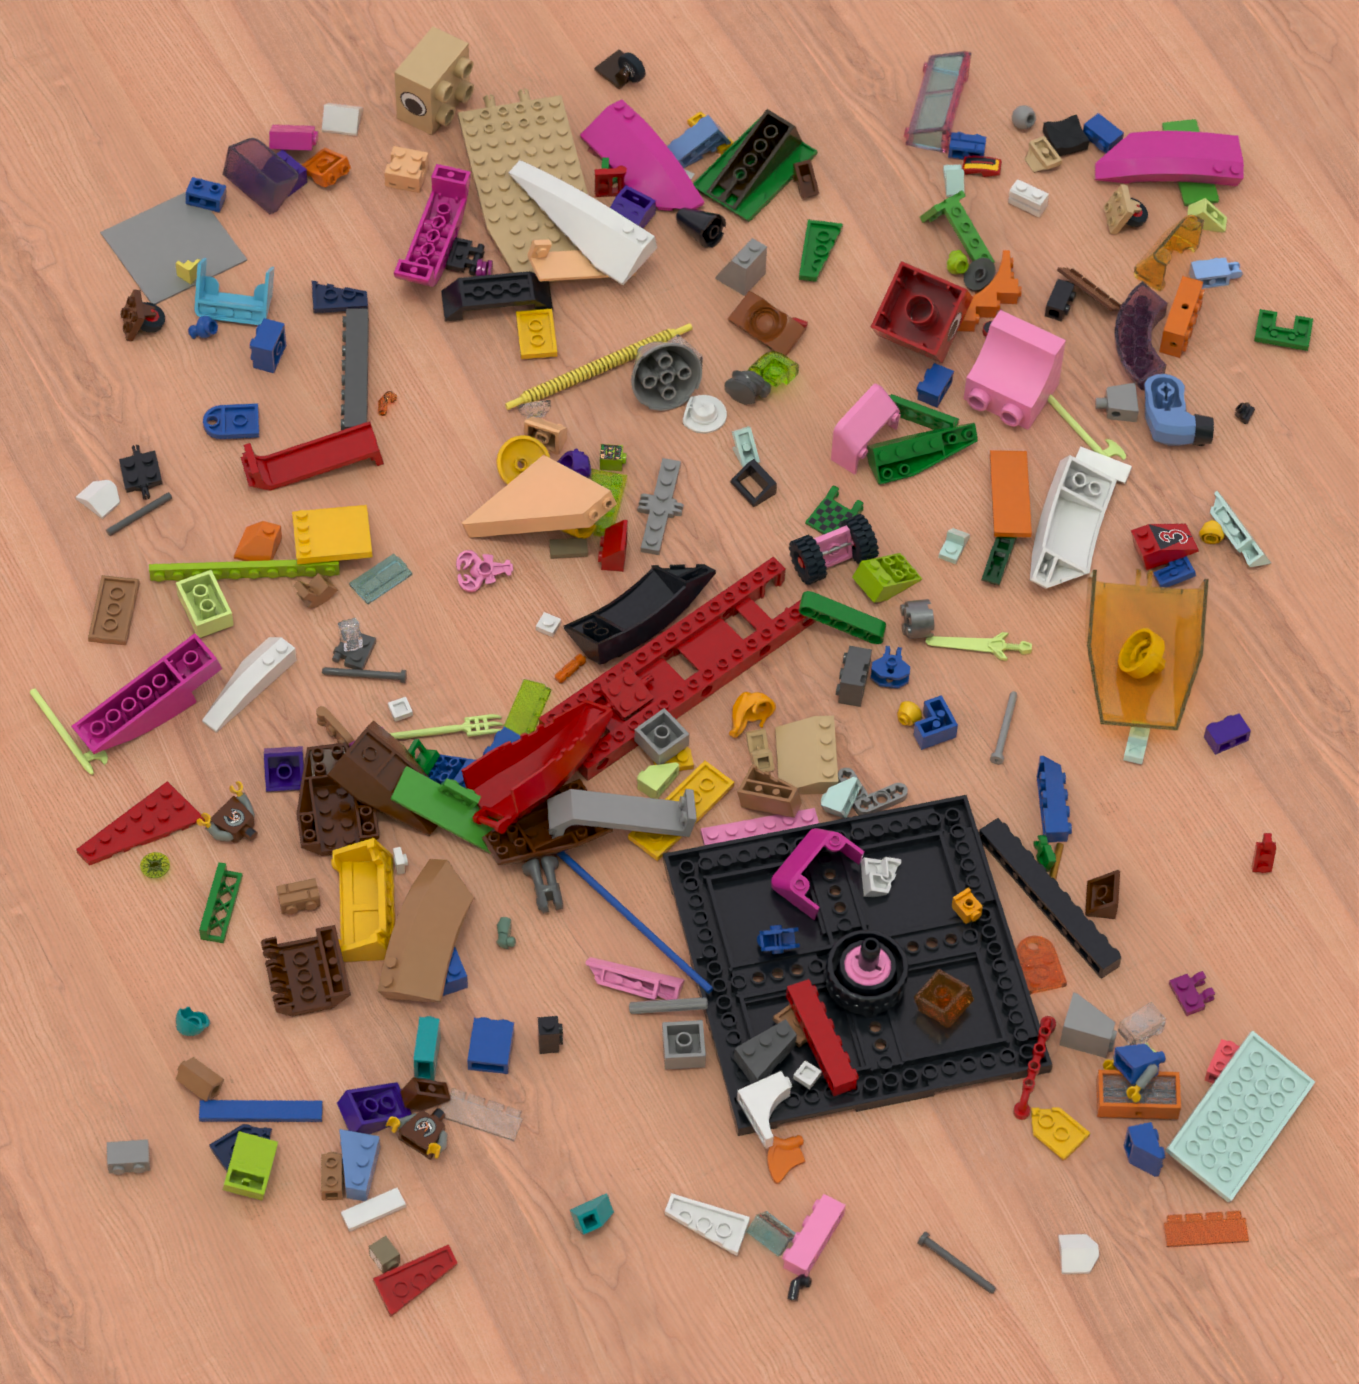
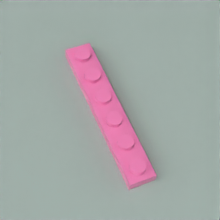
M815 808L798 811L795 818L772 815L701 828V836L705 846L818 824L819 821Z

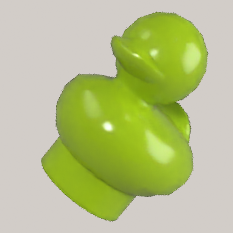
M961 250L950 252L947 270L954 275L965 273L969 267L967 257Z

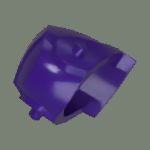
M574 449V451L566 452L559 461H556L584 477L590 478V460L584 452Z

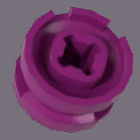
M478 259L476 276L487 275V271L488 275H492L493 260L483 261V259Z

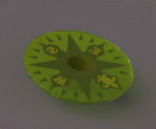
M152 852L143 857L140 868L145 876L159 878L168 872L170 862L166 855Z

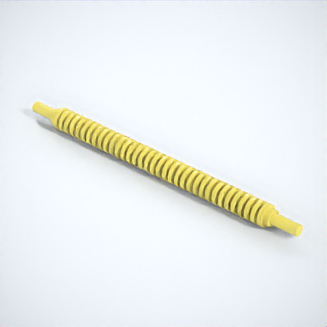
M689 323L677 329L668 328L628 347L617 350L612 354H608L603 358L601 357L582 367H578L574 371L571 370L557 378H553V380L551 379L527 391L525 390L519 398L505 403V407L509 410L521 404L530 405L540 399L549 397V395H553V393H557V391L560 392L570 386H574V384L576 385L595 375L636 359L637 351L641 346L651 342L672 343L679 335L693 330L692 325Z

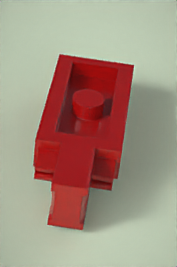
M1264 833L1262 842H1256L1251 865L1252 872H1272L1277 849L1276 842L1272 841V833Z

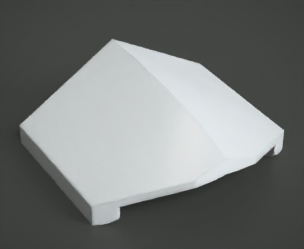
M110 480L93 481L75 497L77 501L102 519L120 504L117 487Z
M1087 1234L1058 1235L1062 1274H1090L1099 1257L1098 1244Z

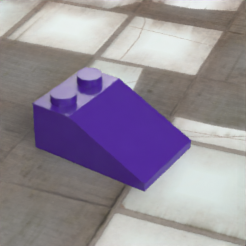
M398 1082L346 1090L338 1100L337 1105L348 1130L370 1135L388 1128L386 1123L390 1117L399 1119L411 1115L410 1109L404 1107Z

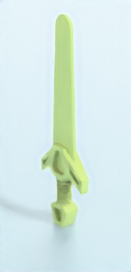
M1002 632L994 638L933 636L927 637L925 640L926 644L930 646L991 652L998 659L1004 661L1008 660L1003 653L1005 650L1020 651L1021 655L1030 654L1032 651V643L1026 641L1020 642L1019 645L1016 643H1005L1004 639L1009 634L1006 632Z

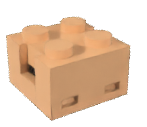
M393 146L391 163L387 164L384 172L385 186L420 193L429 166L428 152Z

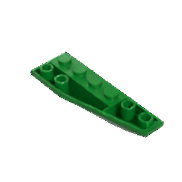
M975 423L946 427L867 445L868 464L879 485L914 476L977 442Z

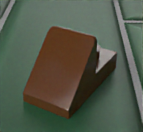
M811 159L794 163L793 181H797L801 199L820 194Z

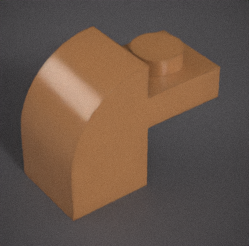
M319 573L308 584L298 580L293 585L298 591L297 595L308 608L320 606L338 591L328 577Z

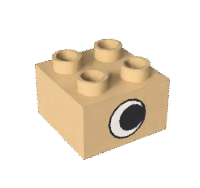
M435 27L428 31L394 72L397 119L430 135H433L441 125L448 126L451 123L455 114V107L460 101L467 103L474 91V84L470 83L473 61L469 59V43Z

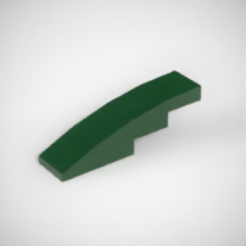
M996 537L981 581L1000 586L1017 537Z

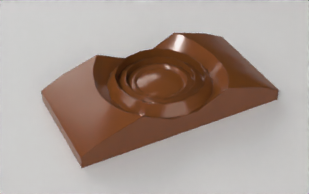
M751 291L745 295L728 317V321L783 358L786 357L806 331L802 325L789 315L778 310L764 298Z

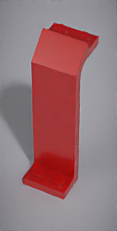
M370 421L266 456L256 455L251 443L243 445L245 452L242 453L243 457H240L249 487L270 491L368 458L371 461L375 460L377 466L384 464Z

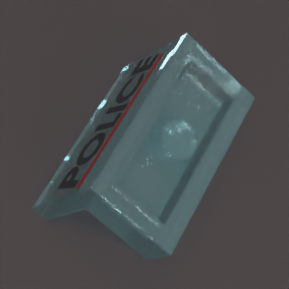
M767 1211L756 1215L746 1231L777 1256L782 1255L788 1243L793 1240L796 1234Z

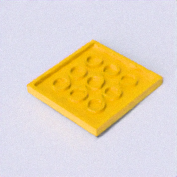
M367 505L292 511L297 564L373 557Z

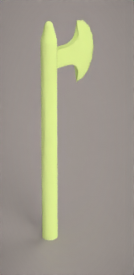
M1050 394L1047 401L1094 452L1107 457L1117 455L1123 460L1126 459L1124 450L1110 439H1105L1109 447L1102 450Z
M37 689L30 691L33 699L88 773L94 774L89 763L90 761L97 759L104 765L107 763L108 757L105 750L95 754L90 750L83 754Z

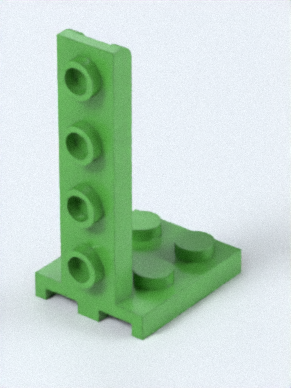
M963 190L934 205L920 216L923 223L928 220L931 223L944 214L972 262L979 258H988L993 263L995 262L960 203V200L966 196Z

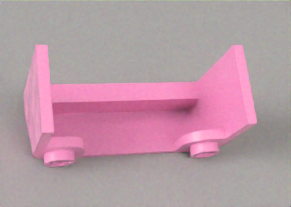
M876 383L873 384L837 423L833 431L831 460L854 475L857 473L858 461L864 459L868 453L867 443L885 424L895 430L898 428L900 410L883 387Z

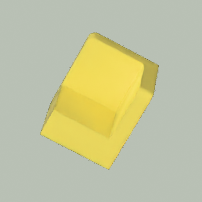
M196 259L193 263L187 260L184 264L177 261L175 263L177 276L192 284L197 279V265L201 260Z

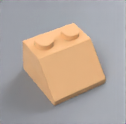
M530 417L524 422V435L539 440L548 452L559 455L567 440V427L548 422L542 418Z

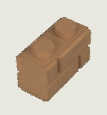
M315 878L276 886L282 914L292 915L299 910L306 909L311 911L321 906Z

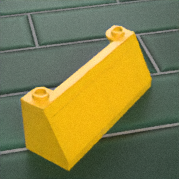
M375 838L332 850L333 859H331V865L334 870L339 872L341 933L339 944L344 962L385 960L386 951L395 925L393 855Z

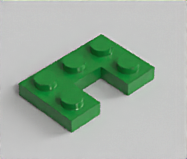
M1259 310L1254 342L1308 351L1314 318L1296 315L1293 329L1275 326L1278 312Z

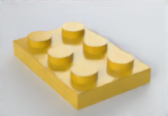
M552 309L516 311L521 359L556 357L557 345Z

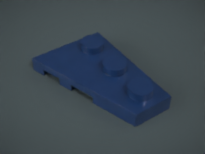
M312 280L314 313L345 312L346 309H368L367 291L348 287L342 289L334 287L333 284L327 283V285L318 284V281Z

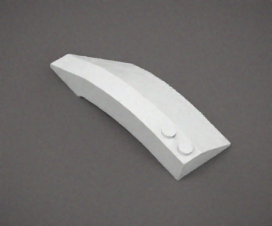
M1071 455L1060 460L1035 536L1030 581L1047 589L1090 573L1096 540L1117 482L1116 479Z

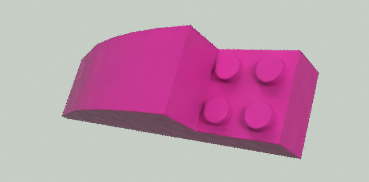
M194 633L71 727L93 754L128 742L164 724L195 704L197 701L192 691L222 670V667L214 654Z

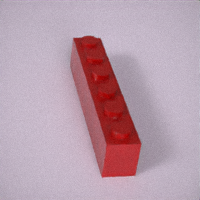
M807 979L787 986L786 998L832 1095L836 1096L856 1089V1083L859 1078L855 1068L852 1069L850 1066L848 1053L844 1052L841 1047L842 1040L840 1036L834 1032L832 1019H828L824 1003L818 999L819 994L816 986L812 985L810 980Z

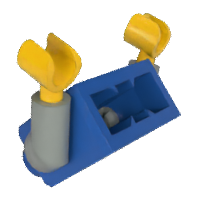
M1147 1044L1115 1047L1113 1059L1105 1060L1103 1068L1105 1070L1118 1069L1132 1085L1137 1084L1135 1087H1129L1126 1093L1129 1099L1132 1097L1133 1102H1138L1141 1099L1140 1089H1144L1149 1081L1158 1075L1159 1064L1164 1063L1166 1058L1163 1051L1153 1052Z

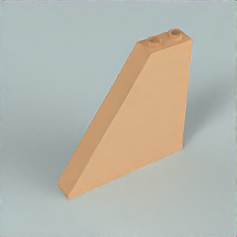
M543 455L464 520L462 525L470 538L588 528L617 505L611 490Z

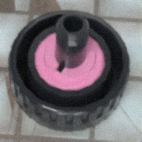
M859 930L848 933L841 937L829 951L825 966L826 988L831 998L847 1011L860 1015L883 1013L895 1006L904 994L909 972L907 956L894 939L881 932Z

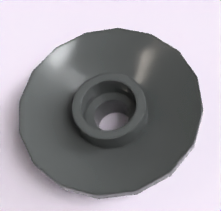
M979 258L973 261L964 273L965 285L973 291L984 289L995 276L996 268L994 263L988 258Z

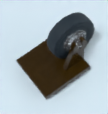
M620 49L594 68L596 72L618 89L629 81L638 83L646 75L642 61L633 53H623Z

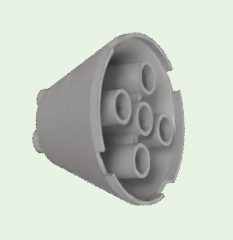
M651 342L638 349L631 376L632 390L638 401L650 409L659 411L671 410L687 402L694 390L698 389L702 378V366L695 352L685 345L669 342Z

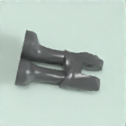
M545 856L541 858V866L545 872L548 885L543 883L538 859H532L523 864V873L526 876H531L533 879L538 909L542 913H548L547 901L553 900L556 910L563 909L560 886L555 876V870L559 866L557 857Z

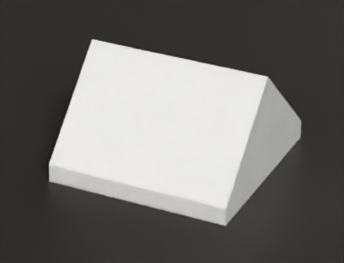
M333 103L325 104L322 132L357 136L363 107Z

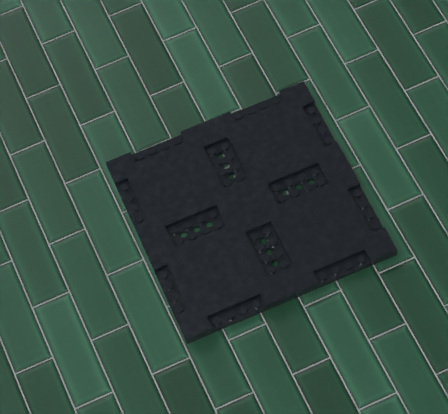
M967 795L663 854V864L688 947L691 967L713 987V991L708 994L696 983L700 998L706 997L708 1000V1008L703 1009L708 1029L712 1035L724 1079L737 1136L756 1132L737 1100L738 1090L752 1083L734 1060L735 1048L775 1026L776 1023L773 1021V1016L790 1005L786 998L787 986L807 979L810 980L812 985L816 986L819 994L818 999L824 1003L828 1019H832L834 1032L840 1036L842 1040L841 1047L844 1052L848 1053L850 1066L852 1069L855 1068L859 1079L856 1083V1089L833 1096L822 1073L814 1085L808 1089L793 1079V1075L804 1061L809 1062L819 1070L821 1069L808 1042L799 1048L796 1045L769 1075L771 1076L781 1071L784 1077H788L792 1084L790 1097L780 1102L770 1116V1129H776L778 1124L851 1109L859 1112L934 1096L935 1092L1008 1077H1011L1012 1080L1027 1077L1028 1064L1033 1059V1048L1038 1043L1040 1024ZM815 828L842 834L865 851L863 858L882 860L885 857L901 859V865L898 866L895 872L896 876L891 882L889 893L877 897H864L861 863L858 865L841 851L832 852L823 847L801 874L809 881V890L804 896L820 907L815 920L774 891L771 886V880L808 832ZM831 872L835 874V877L829 879L825 874ZM969 887L971 893L983 906L979 919L965 924L953 910L952 900L954 896ZM837 889L840 891V894L832 895L830 891ZM843 906L845 911L838 912L835 910V907ZM782 925V929L798 927V932H795V943H800V947L784 949V953L772 954V951H761V946L757 943V936L760 935V931L770 930V926ZM859 930L878 931L890 936L902 947L909 964L908 981L901 999L892 1008L875 1015H860L843 1009L831 998L826 988L825 966L829 951L841 937ZM952 937L956 940V942L950 944L946 941V939ZM933 941L937 946L931 948L926 943ZM915 945L918 950L910 951L907 947ZM799 968L802 970V973L797 975L792 970ZM774 972H780L783 974V976L781 978H775L772 976V974ZM761 976L764 980L762 982H755L753 978ZM877 1025L881 1030L873 1032L870 1027ZM881 1042L884 1043L886 1047L884 1049H878L875 1047V1044ZM1046 1044L1045 1055L1041 1058L1038 1075L1050 1073L1052 1069V1062Z

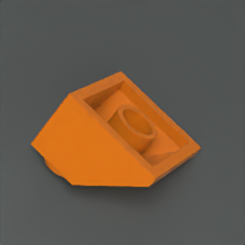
M261 521L247 526L234 554V559L242 561L273 560L282 540L281 525Z

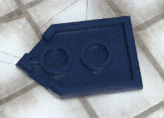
M242 1124L209 1144V1147L227 1172L238 1132L270 1139L272 1128H258Z

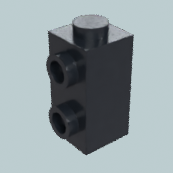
M1057 279L1046 304L1045 317L1062 322L1064 315L1067 316L1071 306L1069 303L1074 302L1076 292H1074L1075 284Z
M558 1016L537 1017L539 1054L559 1053V1045H563L562 1023H558Z

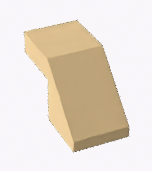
M763 728L745 732L752 764L756 765L763 772L774 771L771 750L768 748L766 730Z

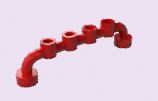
M1045 1016L1040 1021L1038 1043L1034 1045L1033 1059L1028 1064V1075L1023 1080L1020 1102L1015 1104L1013 1110L1015 1118L1019 1120L1027 1119L1030 1113L1028 1105L1030 1093L1034 1091L1035 1077L1039 1074L1040 1061L1045 1055L1046 1041L1050 1039V1034L1056 1028V1020L1051 1016Z

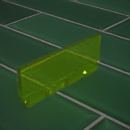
M524 679L504 726L519 735L534 732L539 717H541L546 705L545 702H547L552 690L546 687L545 684Z

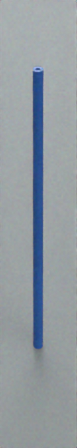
M565 851L556 854L708 994L713 991V987Z

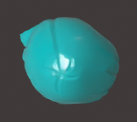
M191 1007L180 1008L177 1011L176 1028L184 1036H196L210 1025V1020L204 1012H193Z

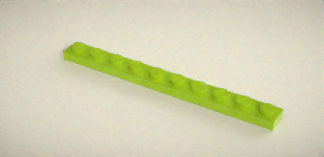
M297 560L149 564L150 581L157 582L166 580L181 581L212 570L216 580L264 577H314L318 573L324 576L340 575L339 561L297 564Z

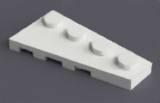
M672 1193L665 1209L666 1216L738 1256L750 1217Z

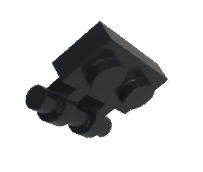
M455 237L446 263V269L463 273L465 267L470 269L469 274L474 276L476 274L477 261L484 256L485 246L478 244L477 247H472L473 241ZM469 255L474 256L473 260L468 259Z

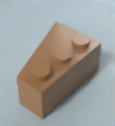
M754 764L751 765L737 791L741 807L795 818L802 804L797 787L780 778L772 777L769 772L759 770Z

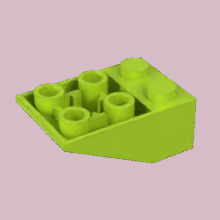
M901 553L861 561L852 576L873 603L886 601L922 580V577Z
M238 1132L223 1191L262 1201L278 1142Z

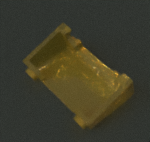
M1187 215L1167 229L1136 264L1134 276L1161 292L1166 285L1164 278L1166 267L1171 261V253L1175 250L1182 254L1187 249H1192L1191 251L1195 252L1200 245L1204 220L1195 215Z

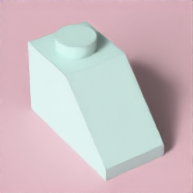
M852 777L828 788L821 798V806L825 812L841 818H847L862 786L858 778Z

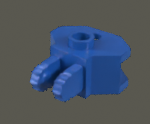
M886 646L883 657L872 662L871 680L878 686L898 689L909 683L910 666L902 660V647L897 648L896 655H890V646Z
M782 925L770 926V930L760 931V935L757 936V943L761 946V951H772V954L784 953V949L799 948L800 943H795V932H798V927L782 929Z

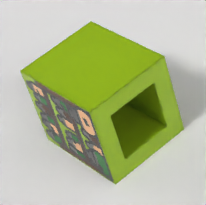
M601 444L600 470L622 471V464H626L627 453H623V445Z

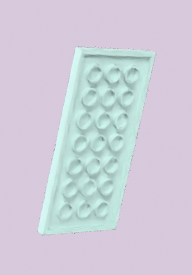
M1251 1031L1165 1151L1229 1203L1312 1088L1315 1081L1258 1034Z

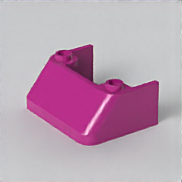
M819 828L808 832L771 880V886L774 891L813 920L816 919L820 907L804 896L809 890V881L801 875L802 872L823 847L832 852L841 851L858 865L861 863L865 852L842 834Z

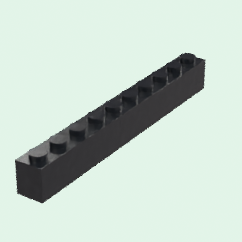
M997 818L979 830V836L984 847L1101 979L1120 967L1122 957L1118 949L1113 948L1109 944L1107 937L1096 929L1092 920L1086 918L1082 909L1071 901V897L1067 892H1063L1056 879L1048 875L1045 867L1034 859L1031 851L1025 849L1021 840L1010 832L1006 823H1002Z

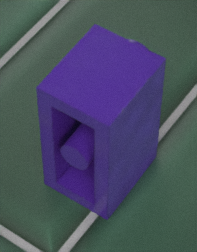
M1240 713L1236 715H1229L1217 723H1210L1205 729L1204 739L1216 755L1249 741L1251 730Z

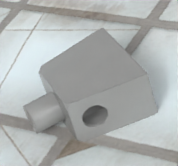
M1135 383L1106 388L1105 398H1095V408L1106 409L1108 419L1137 422L1139 410Z

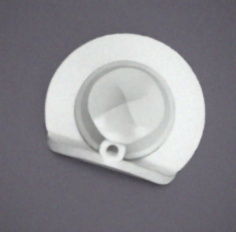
M691 396L685 409L683 424L696 433H712L724 425L727 411L724 404L713 396Z

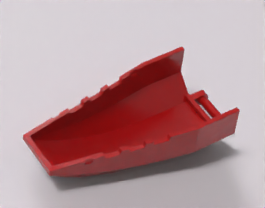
M585 700L564 713L553 717V721L549 724L536 726L537 730L534 732L521 734L519 740L513 743L508 741L462 769L466 789H471L481 796L477 804L481 810L473 815V822L478 825L484 824L503 834L509 825L517 822L522 816L530 813L534 808L552 796L575 774L590 755L613 715V709ZM490 816V817L495 818V819H497V820H499V821L497 822V821L492 820V819L487 818V817Z

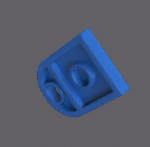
M258 403L218 405L210 408L203 417L205 432L215 439L259 438ZM211 420L217 421L214 425L208 424Z

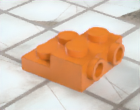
M325 147L302 164L306 168L307 175L313 178L314 183L325 188L335 184L340 176L348 174L351 169L346 156Z

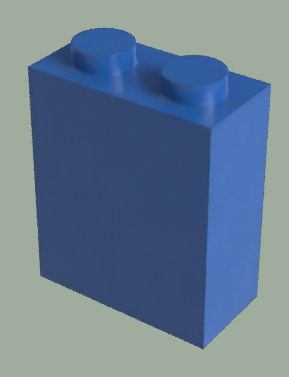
M487 1017L474 1018L467 1060L468 1070L508 1074L514 1037V1022L506 1019L491 1020Z

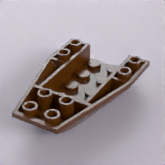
M373 720L327 776L357 801L428 836L438 826L391 800V796L405 767H410L426 777L428 775L406 747Z
M346 742L307 747L296 813L301 848L320 856L332 855V850L375 838L377 840L380 838L376 810L357 801L327 776L349 749Z
M581 779L562 786L548 799L570 789L588 790ZM545 800L530 813L525 814L517 822L509 825L505 833L500 834L493 829L484 835L482 840L498 865H511L528 862L532 859H540L579 847L613 832V828L571 825L566 828L562 836L552 839V835L549 834L547 800Z

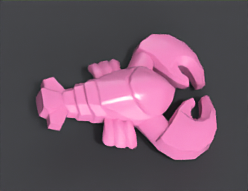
M465 550L457 557V571H460L462 563H465L463 570H466L472 563L474 565L470 570L471 576L464 574V578L467 581H464L461 574H458L459 586L466 592H475L480 588L485 579V584H490L496 581L495 576L505 572L507 576H510L513 571V564L510 563V560H506L504 564L493 562V555L483 554L484 561H482L477 553L472 550Z

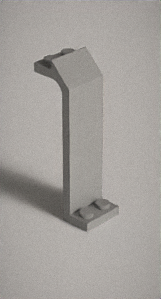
M575 789L567 790L547 799L549 834L552 835V839L562 836L566 828L571 825H586L690 837L696 822L694 791L691 789H686L679 801Z

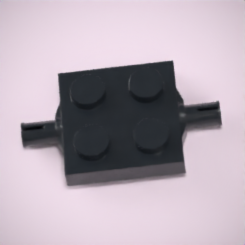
M133 445V455L119 459L126 493L141 491L142 498L147 500L146 495L150 499L149 489L163 484L155 450L141 453L140 446L136 445L135 449Z

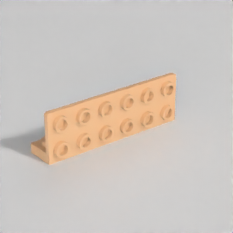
M550 239L533 240L527 254L539 281L610 278L596 269L591 261L582 254L581 250L549 252L552 246Z

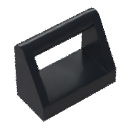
M755 459L748 462L730 481L753 507L776 494L777 483ZM748 476H751L763 489L756 498L740 483V481Z

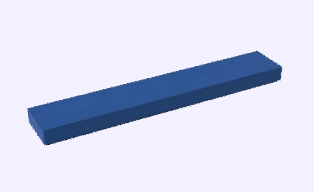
M200 1100L199 1122H322L323 1102L305 1100H209L206 1102Z

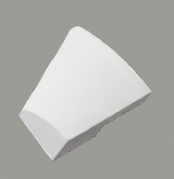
M885 857L882 860L862 859L861 871L864 897H877L889 893L891 882L896 876L895 872L898 866L901 865V859Z

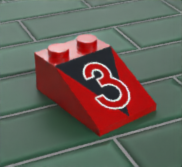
M1186 523L1147 524L1131 530L1134 546L1146 571L1199 552Z

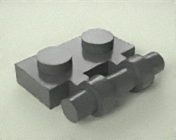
M347 628L340 637L339 645L333 651L332 661L338 663L340 658L345 659V667L363 670L376 644V638L359 632L357 637L353 638L351 637L353 630ZM347 645L352 646L350 651H345Z

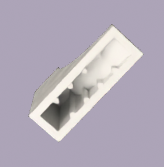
M781 1071L738 1090L737 1094L740 1106L765 1149L773 1146L774 1136L769 1125L770 1116L780 1102L790 1097V1089L792 1088L789 1078L784 1077Z

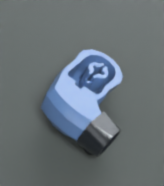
M1156 374L1149 377L1145 382V420L1149 426L1152 438L1167 446L1187 444L1204 446L1205 444H1211L1214 433V418L1194 414L1193 416L1186 411L1184 399L1185 386L1183 382L1168 374Z

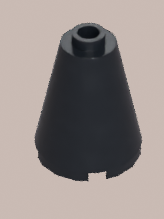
M686 207L679 210L676 214L677 223L705 248L715 247L724 235L722 230L723 227L726 228V220L722 215Z

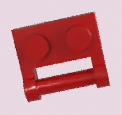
M620 165L617 168L594 169L595 197H616L625 187L626 167ZM613 177H618V186L616 188H613Z

